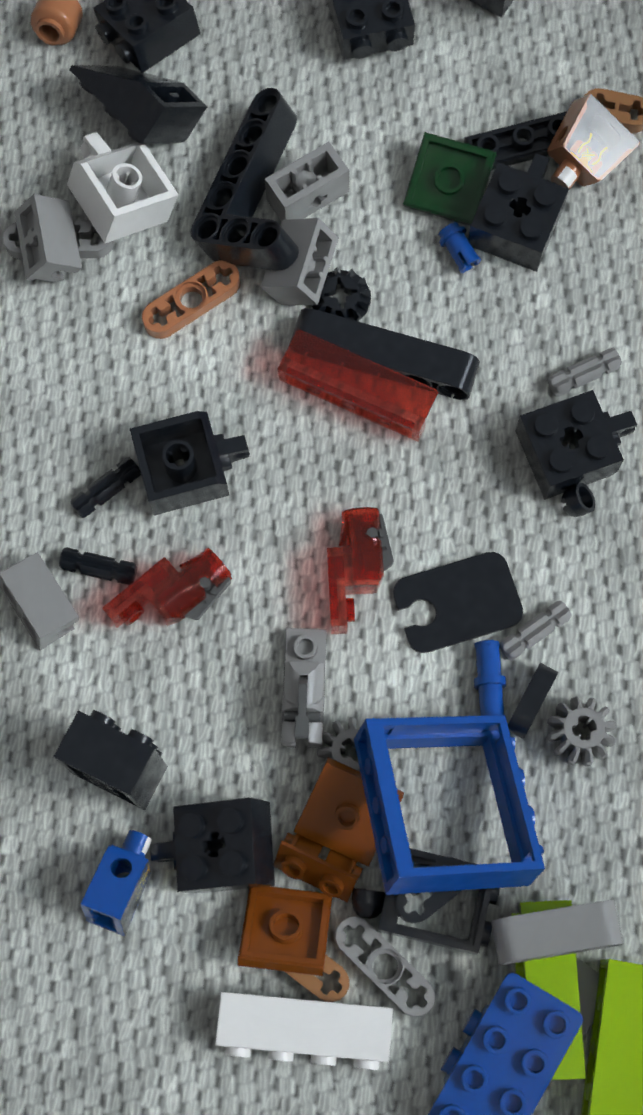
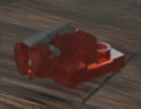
M360 507L343 511L339 547L327 548L331 634H347V622H355L354 598H346V595L377 593L384 577V571L393 565L394 559L384 518L377 508Z
M208 547L200 554L180 564L181 570L179 572L163 557L102 607V609L116 628L123 623L128 626L138 620L145 611L143 606L147 603L167 626L178 623L185 617L199 620L230 585L232 574L219 557Z

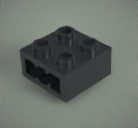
M104 0L93 8L98 21L95 28L102 41L107 45L112 43L121 59L126 64L131 62L141 73H144L201 34L194 8L186 0Z
M327 0L343 60L351 58L363 59L371 54L388 50L400 51L414 44L415 22L408 0Z

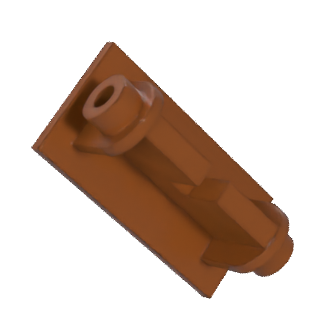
M288 832L284 841L282 840L280 843L274 867L283 871L290 878L300 879L320 889L327 896L337 897L348 903L363 868L356 865V860L333 850H330L326 860L318 857L323 845L297 833L293 835Z

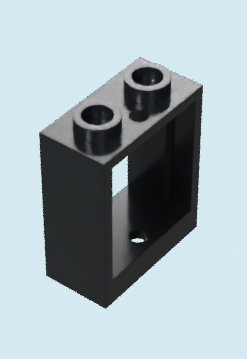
M410 848L413 864L430 867L437 860L445 857ZM460 860L464 865H474V864H475V863H471V862H467V861H462V860ZM500 888L478 889L468 940L397 924L399 917L395 910L397 894L385 895L377 931L476 955L479 953L480 946L488 947L492 931L491 922L486 921L489 904L496 905Z

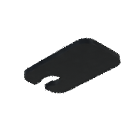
M495 552L483 553L404 577L395 584L393 590L398 611L409 608L414 602L421 600L429 602L435 609L436 616L431 624L427 626L413 625L404 628L408 643L412 649L419 653L433 652L511 628L520 622L523 615V607L508 564L502 555Z

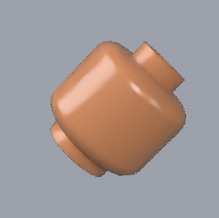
M37 0L31 13L30 23L33 31L44 43L64 45L74 38L82 21L83 10L78 0Z

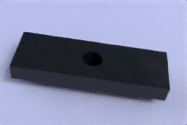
M567 111L467 136L464 138V143L497 152L492 170L496 169L498 162L510 166L533 160L536 153L549 156L548 147Z

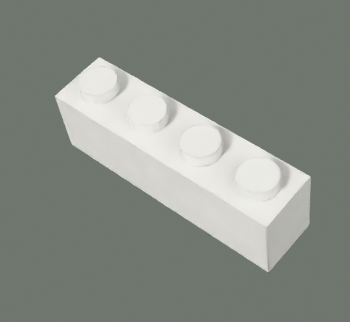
M221 992L216 1046H225V1055L250 1057L251 1049L268 1051L267 1059L293 1062L294 1053L311 1055L310 1063L336 1066V1060L339 1057L354 1059V1068L379 1070L380 1061L389 1062L393 1008Z

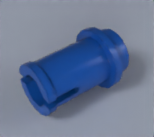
M453 222L438 233L441 238L439 244L442 247L446 246L457 264L460 273H464L473 268L472 263L477 266L481 262V258L465 235L466 228L459 226L458 222Z

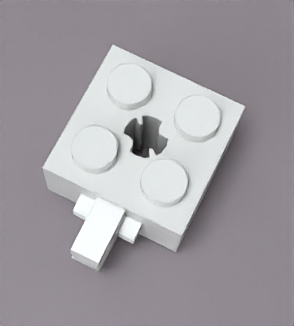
M97 132L84 136L83 144L80 147L84 159L73 163L67 186L103 242L108 243L168 222L179 195L147 146L137 142L111 150Z

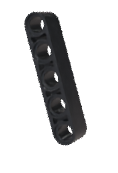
M304 308L300 311L289 343V348L299 355L305 356V353H307L306 357L338 366L344 363L343 367L376 377H378L379 373L380 378L412 387L417 384L416 388L450 398L453 394V398L457 400H467L470 397L480 365V360L471 353L310 308Z

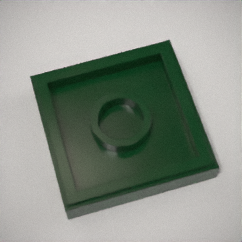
M424 132L403 206L471 226L485 194L497 152Z

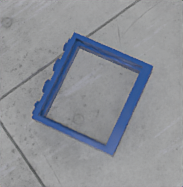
M505 715L365 719L354 737V743L386 895L530 886L545 870L542 854L545 851L537 839L534 827L535 813L532 806L528 804L524 789L525 775L522 768L518 766L515 754V737L510 735ZM483 746L511 862L414 868L388 749Z

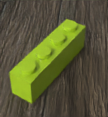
M572 900L520 902L518 906L519 913H511V916L572 906ZM576 953L514 963L516 974L581 1013ZM582 1025L551 1080L586 1079Z
M613 959L600 960L580 1115H643V965Z

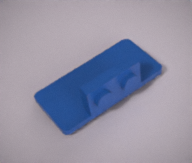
M508 973L490 1004H485L481 1012L474 1009L462 1030L468 1036L460 1050L453 1047L441 1067V1070L447 1073L444 1078V1086L428 1115H532L583 1023L582 1014L518 974Z

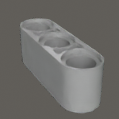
M615 900L503 917L491 921L499 965L624 944Z

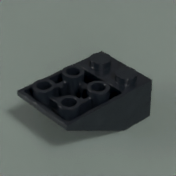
M72 65L69 69L80 80V86L88 93L94 95L104 105L105 112L111 117L118 119L128 129V135L138 143L185 142L207 109V106L183 82L119 66Z

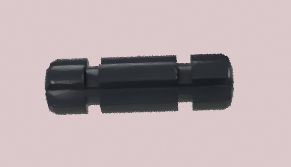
M126 457L116 465L118 468L115 471L110 469L87 487L88 491L85 494L81 491L71 499V505L78 515L82 518L87 517L96 510L94 506L97 504L103 505L125 488L124 483L127 481L132 483L141 475L140 468L133 459Z
M68 547L62 550L59 558V566L62 570L74 573L76 570H79L83 575L109 581L115 578L118 583L132 585L137 575V567L133 562L121 560L118 563L115 561L116 558L90 552L81 554L79 550Z

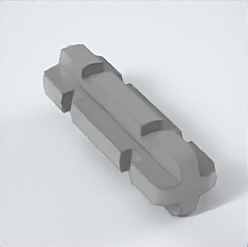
M609 348L600 352L598 358L594 355L568 367L566 372L561 370L550 375L548 384L555 396H561L569 392L572 386L576 389L602 377L604 372L609 374L619 369L622 361L618 352L614 348Z
M561 600L556 601L547 608L546 613H539L518 628L515 635L511 633L501 640V651L509 660H514L524 653L525 647L531 648L552 633L555 626L560 627L569 621L572 616L569 608Z

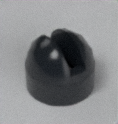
M578 483L564 491L561 502L566 503L563 510L568 515L579 517L595 510L594 495L586 484Z
M354 888L352 892V906L356 915L368 919L378 917L383 909L385 892Z

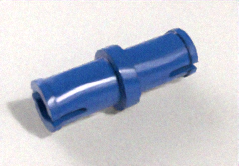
M496 640L476 642L474 648L476 650L477 677L474 678V688L479 692L480 716L504 715L503 688L506 687V677L501 674L500 643Z

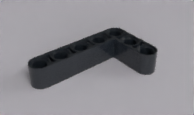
M266 88L260 91L252 100L191 227V237L214 262L223 260L238 266L282 271L294 264L298 257V246L277 221L253 218L266 190L265 178L274 173L297 123V115L275 88Z

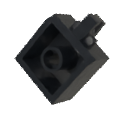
M536 153L528 172L498 162L470 226L468 240L473 248L533 271H538L562 214L569 188L544 179L550 158Z
M591 390L520 415L515 432L543 498L546 500L564 493L569 487L578 483L587 485L610 477L618 472L624 461L618 448L622 443L620 438L633 433L635 427H637V422L632 411L610 417L608 411H602L594 391ZM567 441L569 443L565 447L562 442ZM572 443L575 449H569V445Z
M195 411L130 428L146 494L154 516L230 496L224 471L232 469V462L250 456L244 435L224 439L223 434L213 435L208 413L203 411ZM183 459L185 464L177 466L175 461Z
M249 797L174 806L173 841L150 844L151 861H174V870H176L177 892L209 893L275 886L270 802Z

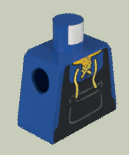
M129 830L122 848L115 845L107 847L80 904L87 922L122 936L126 935L151 873L149 860L145 858L152 841L150 837L138 831ZM120 873H129L126 877H117Z

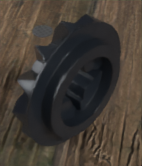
M336 267L332 272L327 273L318 305H312V308L359 321L365 316L370 307L371 290L366 283L365 277L361 278L353 269L345 271ZM337 284H341L345 294H351L346 296L343 309H341V304L338 303L337 298L330 297L336 295Z

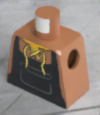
M592 94L574 100L548 147L549 156L559 164L550 180L553 183L569 188V190L576 181L582 186L597 183L624 160L640 144V141Z

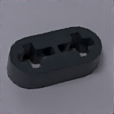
M542 663L539 664L508 723L509 732L522 739L525 738L558 671Z
M443 857L430 867L464 864L459 859ZM462 890L429 892L431 896L421 904L424 910L421 915L416 911L408 914L404 909L408 902L405 897L406 894H397L395 910L398 916L405 922L411 924L420 923L428 919ZM411 893V894H412L413 896H417V895H419L420 893Z

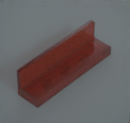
M302 330L296 331L277 368L280 381L419 442L425 430L426 418L438 395V391L430 386Z

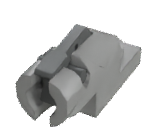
M286 628L281 731L282 746L296 748V739H308V748L322 747L326 629Z

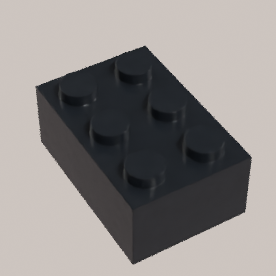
M78 710L53 757L73 775L145 811L168 767L161 758L163 753L157 750L158 746L153 744L154 740L134 729H130L127 735L120 731L121 728L115 725V720L96 710H93L90 716Z

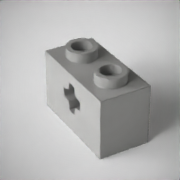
M327 142L265 178L266 199L281 222L287 219H304L349 192V169L330 142Z
M319 218L282 220L280 226L298 246L299 254L294 264L285 270L274 271L266 269L261 288L281 305H318L339 237Z

